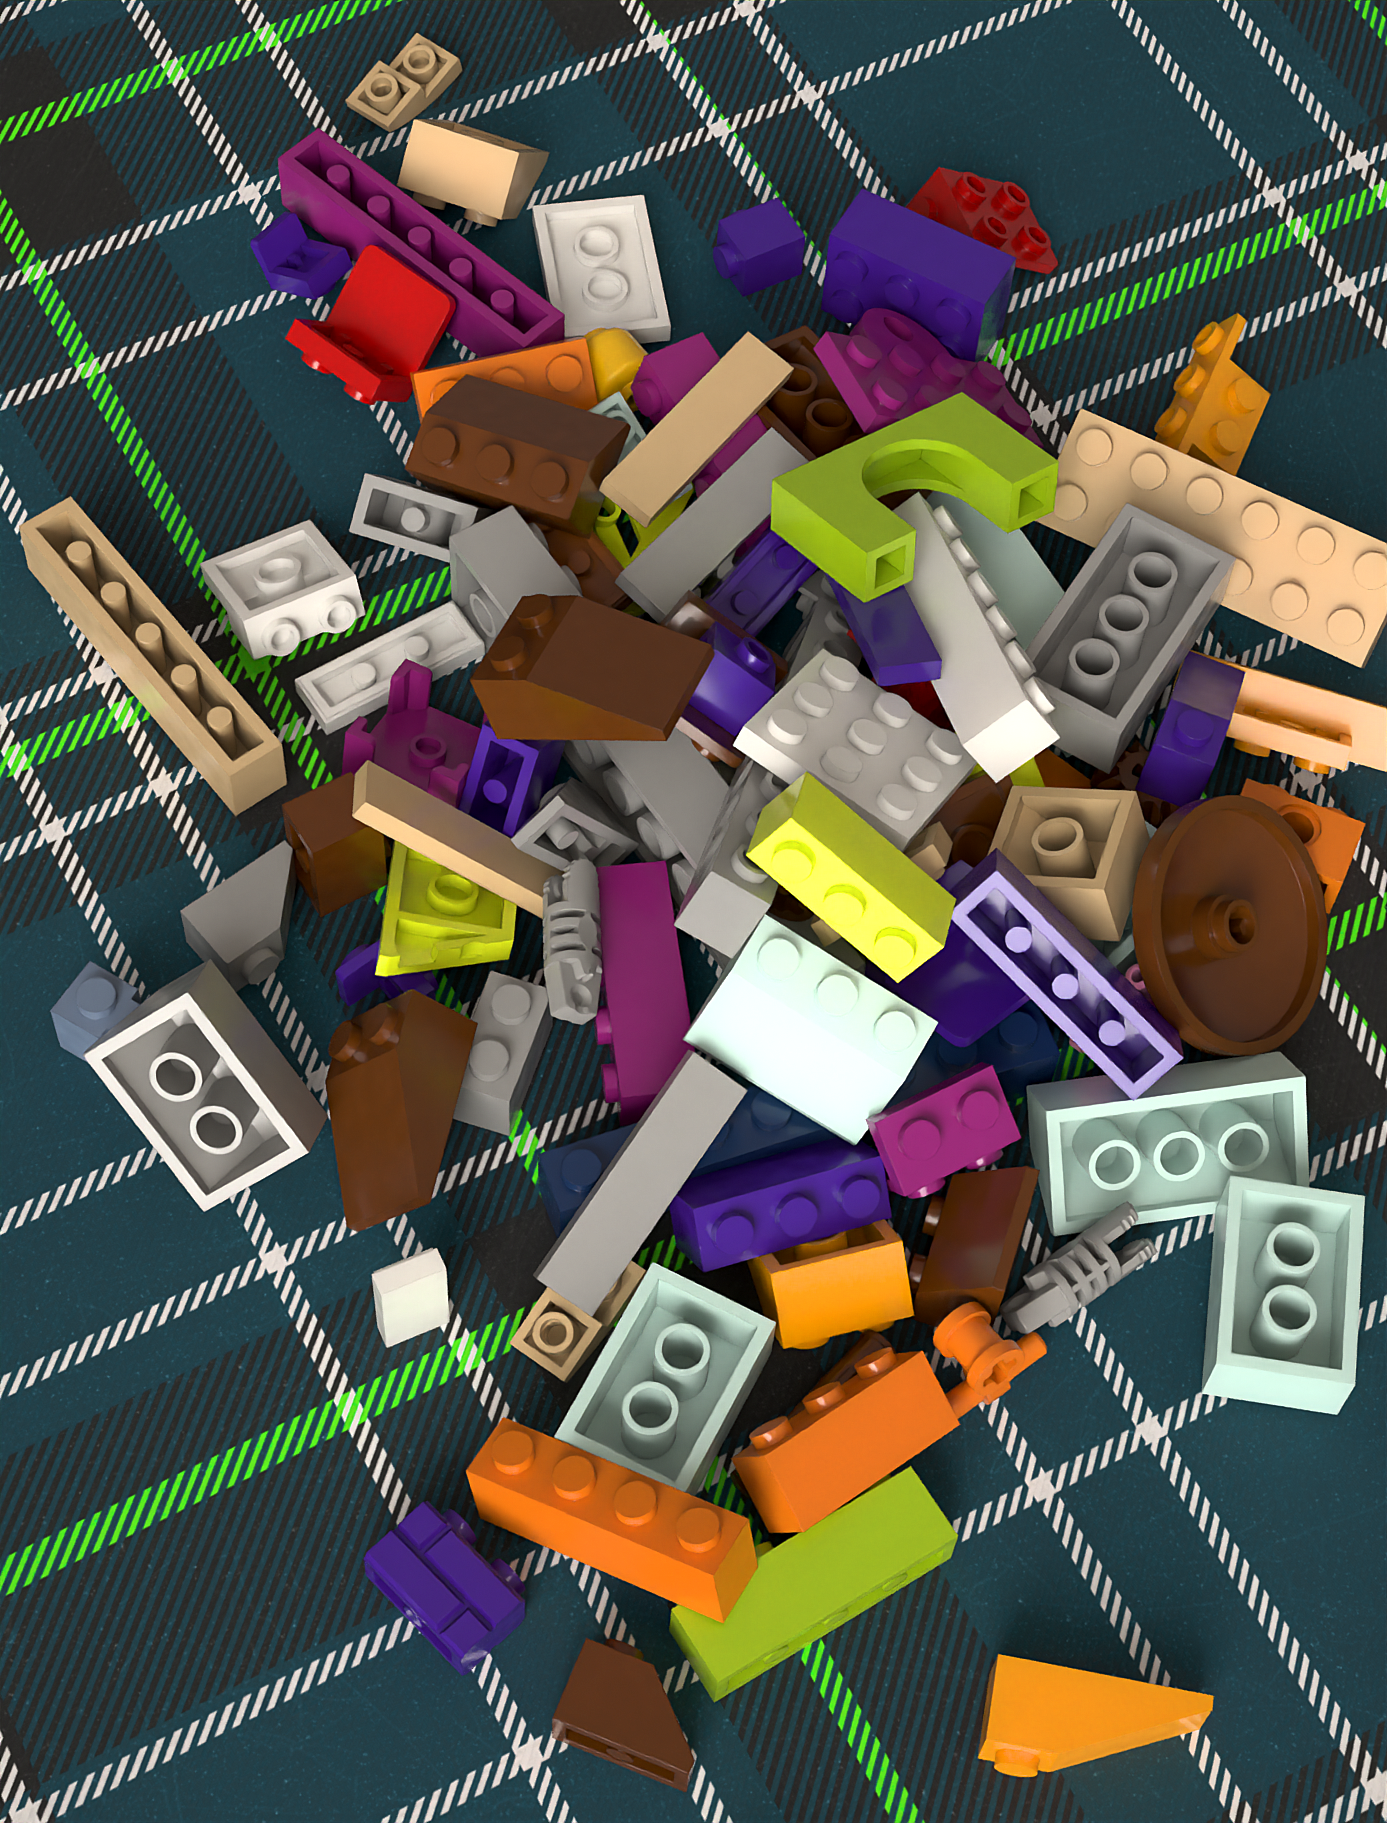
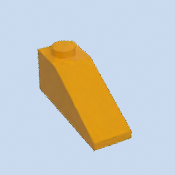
M998 1654L989 1674L978 1759L995 1762L994 1768L1007 1775L1034 1777L1038 1774V1770L1052 1772L1199 1730L1212 1711L1214 1696Z

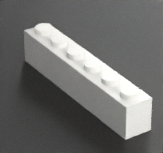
M917 492L892 511L916 529L913 580L904 584L942 659L940 679L931 681L962 746L997 783L1060 738L1048 716L1051 711L1056 709V706L1041 683L1034 676L1030 679L1028 678L1036 672V668L1015 640L1009 642L1017 636V633L1001 609L994 605L999 599L987 580L977 570L981 567L979 561L967 544L960 538L963 535L962 529L944 505H940L933 510L922 495Z

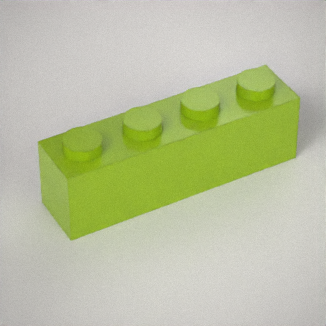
M911 1466L893 1477L890 1474L886 1475L858 1494L855 1500L832 1512L805 1532H796L795 1536L775 1548L770 1541L754 1547L758 1568L724 1623L679 1604L671 1609L669 1632L714 1703L951 1558L958 1534Z

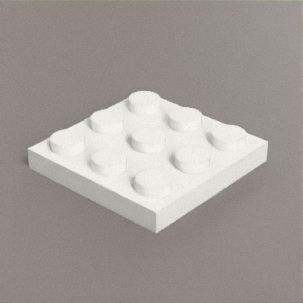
M822 649L743 726L733 744L734 747L789 785L807 771L902 853L967 779L978 763L962 746L955 733L939 728L914 711L904 698L897 694L886 692L860 674L851 662L834 656L825 649Z

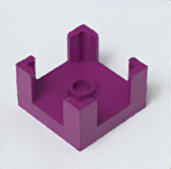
M405 659L391 677L387 713L371 733H367V719L358 716L346 731L341 776L352 772L355 777L357 771L369 760L458 809L481 729L430 707L432 671L427 667ZM485 712L483 716V723H485L488 720Z

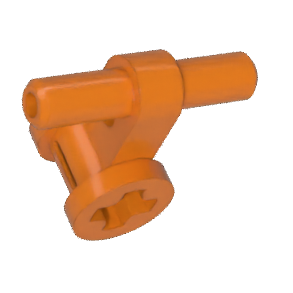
M978 1302L966 1303L952 1311L939 1324L933 1336L934 1346L944 1357H955L961 1364L966 1378L945 1394L957 1419L982 1401L989 1405L1011 1389L1010 1381L1047 1353V1346L1044 1340L1036 1332L1025 1334L1016 1342L1013 1340H1003L990 1326V1314Z

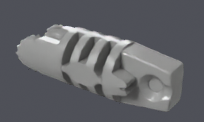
M579 857L577 860H573L563 869L565 874L551 876L543 884V959L550 1013L553 1017L580 1025L585 1024L597 1015L602 975L599 881L596 867L593 865V861L590 862L587 857L585 859Z
M1127 1201L1119 1205L1079 1234L1076 1239L1068 1242L1050 1255L1046 1261L1039 1263L1023 1276L1026 1285L999 1307V1311L1010 1330L1029 1334L1046 1322H1048L1050 1327L1058 1326L1077 1313L1078 1309L1085 1307L1104 1293L1109 1286L1115 1285L1158 1252L1149 1238L1133 1241L1116 1253H1113L1108 1246L1109 1243L1122 1235L1139 1220V1216L1132 1204Z

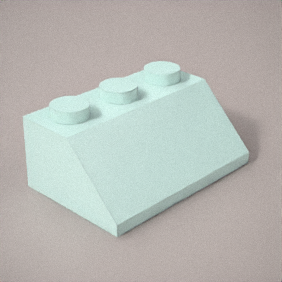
M764 914L734 958L730 959L682 1040L854 1146L869 1128L865 1119L880 1113L905 1081L938 1022Z

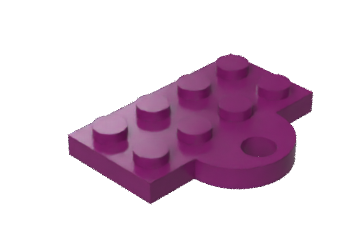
M884 308L869 309L851 330L849 336L826 331L813 348L864 433L871 434L963 392L1041 449L1044 447L1031 427L1032 419L1030 415L1015 402L1005 386L1006 379L999 369L986 361H979L977 363L952 357L930 332L900 313Z

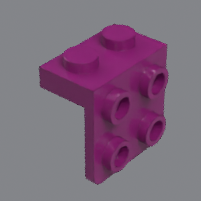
M983 1062L865 1119L884 1164L887 1189L912 1199L920 1198L939 1190L946 1183L945 1176L963 1167H966V1169H977L997 1161L1003 1156L1001 1148L1021 1139L993 1065Z

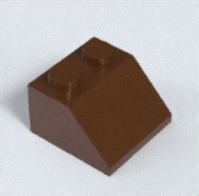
M1023 1166L953 1174L946 1198L933 1194L922 1233L934 1236L929 1255L925 1256L915 1253L908 1274L911 1294L916 1295L913 1305L914 1316H911L910 1319L938 1327L944 1318L956 1308L969 1302H978L990 1314V1326L993 1328L1040 1170Z

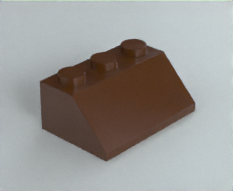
M466 374L425 412L404 469L428 489L497 511L513 505L523 519L590 539L606 496L599 489L603 480L617 466L631 426L623 421Z

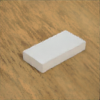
M430 1248L376 1270L372 1274L377 1326L387 1348L450 1322L447 1271L437 1248Z

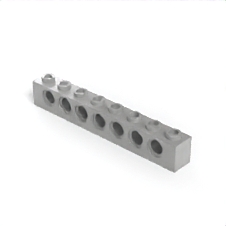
M822 596L819 597L784 650L782 658L788 662V673L776 685L775 691L777 693L822 649H825L834 656L848 660L858 669L863 653L860 647L846 635L850 630V626L840 605H836ZM747 755L745 760L736 769L674 922V926L732 959L771 906L779 883L748 858L746 854L762 808L790 786Z

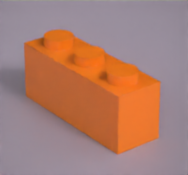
M891 1347L875 1351L854 1365L858 1374L841 1385L839 1381L832 1382L804 1397L802 1402L806 1409L788 1420L786 1416L775 1418L750 1433L749 1438L752 1444L733 1456L731 1460L769 1533L805 1532L960 1425L923 1351L894 1354Z

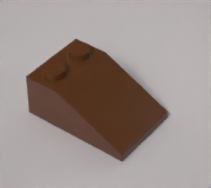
M535 594L521 597L472 675L470 682L497 739L667 741L712 662L715 652L709 643L578 595L548 596L545 594Z
M414 989L385 1003H380L376 1007L350 1020L342 1022L335 1030L329 1043L328 1053L332 1059L325 1084L346 1227L356 1232L431 1202L478 1025L477 1022Z

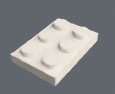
M644 195L532 206V221L546 297L550 304L565 314V340L583 337L588 332L601 327L606 329L613 327L625 329L639 344L670 340L671 324Z

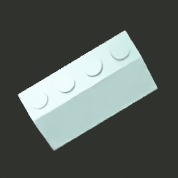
M1281 1052L1176 1065L1134 1101L1108 1075L1026 1086L1030 1148L1035 1169L1040 1170L1038 1182L1050 1232L1053 1236L1083 1232L1127 1201L1133 1205L1139 1216V1220L1133 1225L1215 1214L1217 1204L1230 1175L1309 1187L1306 1078Z

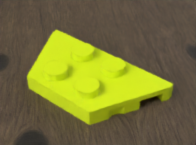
M394 840L375 975L386 977L507 960L510 957L514 941L517 904L500 897Z

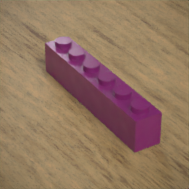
M320 128L316 129L278 158L281 198L284 207L295 213L297 217L332 244L344 247L349 257L357 262L362 250L367 245L381 246L450 294L456 302V309L445 331L481 358L565 340V314Z

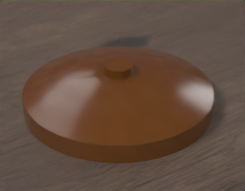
M1239 795L1211 797L1195 800L1174 811L1165 819L1151 838L1143 854L1134 887L1132 903L1133 940L1145 987L1160 1015L1179 1032L1180 1038L1202 1052L1224 1057L1258 1055L1269 1052L1286 1042L1300 1028L1315 1003L1323 980L1327 957L1328 928L1324 896L1315 866L1303 842L1288 822L1272 808L1255 799Z

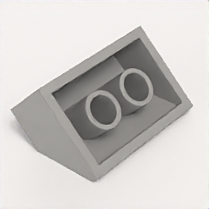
M211 959L156 991L91 1045L83 1054L91 1067L204 1212L309 1153L328 1118V1114Z

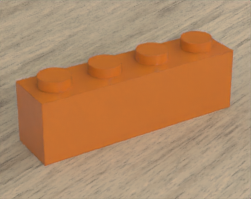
M505 1417L498 1423L466 1470L480 1519L721 1623L725 1622L758 1568L748 1518Z

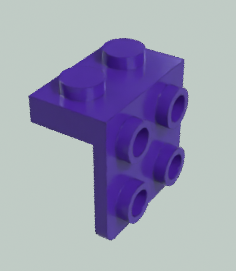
M959 860L945 870L944 874L936 882L946 891H949L973 868L963 860ZM952 919L944 948L898 983L869 958L866 960L865 977L936 1020L938 1024L934 1031L957 1047L971 1045L1031 999Z

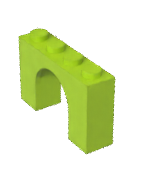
M961 392L773 478L771 530L854 596L866 603L912 581L914 573L916 529L879 502L877 498L888 493L907 489L940 491L963 500L1008 534L1054 511L1059 461Z

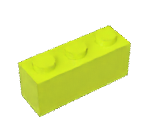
M806 771L762 808L746 856L897 983L944 948L956 898Z

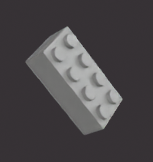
M1126 503L1025 650V653L1036 668V672L1028 678L1030 679L1034 676L1047 691L1056 706V709L1048 714L1060 736L1058 740L1052 743L1053 745L1108 774L1111 772L1223 601L1236 557Z

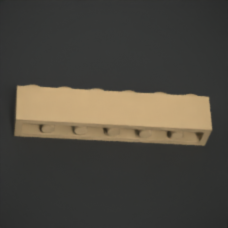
M71 496L19 525L29 570L235 816L287 784L282 743Z

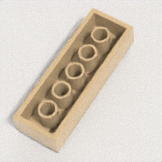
M1082 408L1080 409L1057 459L1059 467L1054 511L1035 520L1036 522L1096 548L1126 503H1129L1236 557L1228 586L1220 605L1355 666L1365 668L1387 622V543Z

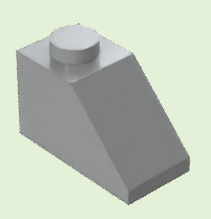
M285 840L180 911L186 942L204 962L209 959L212 960L235 992L248 983L257 984L268 978L275 971L279 962L285 957L297 882L293 848Z

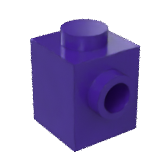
M777 197L747 210L735 211L728 217L718 221L717 246L713 248L714 263L720 275L724 279L730 278L742 297H745L802 274L806 236Z
M715 621L699 639L712 645L715 656L688 704L735 737L742 730L743 726L777 694L775 691L776 664L773 662L770 653L759 642L749 637L741 639Z

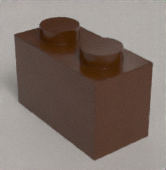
M348 772L282 804L287 843L293 848L297 881L320 917L388 885L386 858L391 856V849L383 833L353 818L355 777L352 772Z

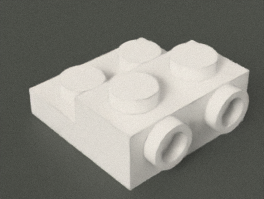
M310 519L200 563L205 583L227 611L232 631L254 660L266 655H288L296 649L300 641L322 632H344L351 627L356 618L366 615L356 575Z

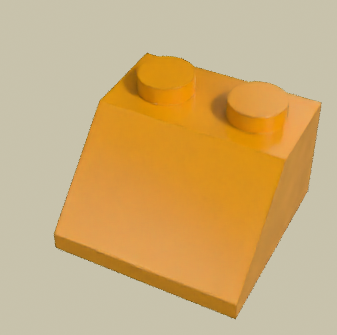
M885 1219L747 1260L764 1316L776 1322L774 1335L783 1349L789 1347L797 1349L816 1348L824 1345L829 1341L830 1337L856 1330L864 1332L868 1329L879 1332L891 1327L895 1320L914 1316L903 1241Z

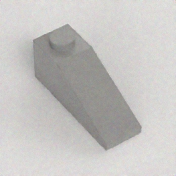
M574 778L549 790L541 799L539 809L525 821L511 838V841L519 850L562 871L567 867L566 865L573 860H577L579 857L582 859L587 857L590 862L593 861L595 867L619 865L640 845L598 792Z

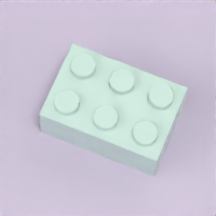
M1230 1175L1215 1210L1201 1394L1336 1415L1339 1413L1353 1390L1356 1379L1365 1196Z
M652 1262L554 1438L695 1496L771 1354L776 1322Z

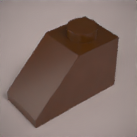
M586 1638L553 1715L552 1738L687 1792L692 1779L695 1760L654 1665L643 1661L644 1654L625 1642L616 1639H605L604 1643L600 1644Z

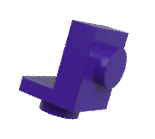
M285 211L253 238L250 244L271 289L313 300L331 292L336 286V281L353 267L344 247L308 239L297 215L292 212Z
M380 940L372 945H361L351 951L335 972L340 997L347 1006L353 1005L378 987L384 991L390 1000L414 989L436 1001L435 991L439 989L438 982L431 970L386 977L375 975Z

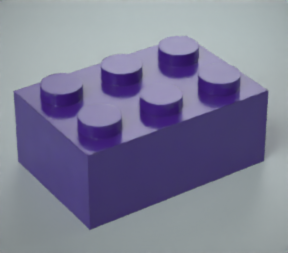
M862 188L830 233L821 310L832 314L842 322L856 325L863 314L869 309L884 308L895 311L910 318L930 332L952 357L978 363L979 361H984L1002 334L1016 257Z

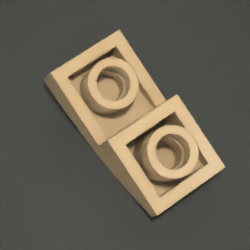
M416 33L389 66L378 61L345 101L349 108L388 132H392L415 118L435 101L463 71L458 57Z
M631 1260L592 1317L547 1287L509 1344L567 1383L623 1314L647 1271Z

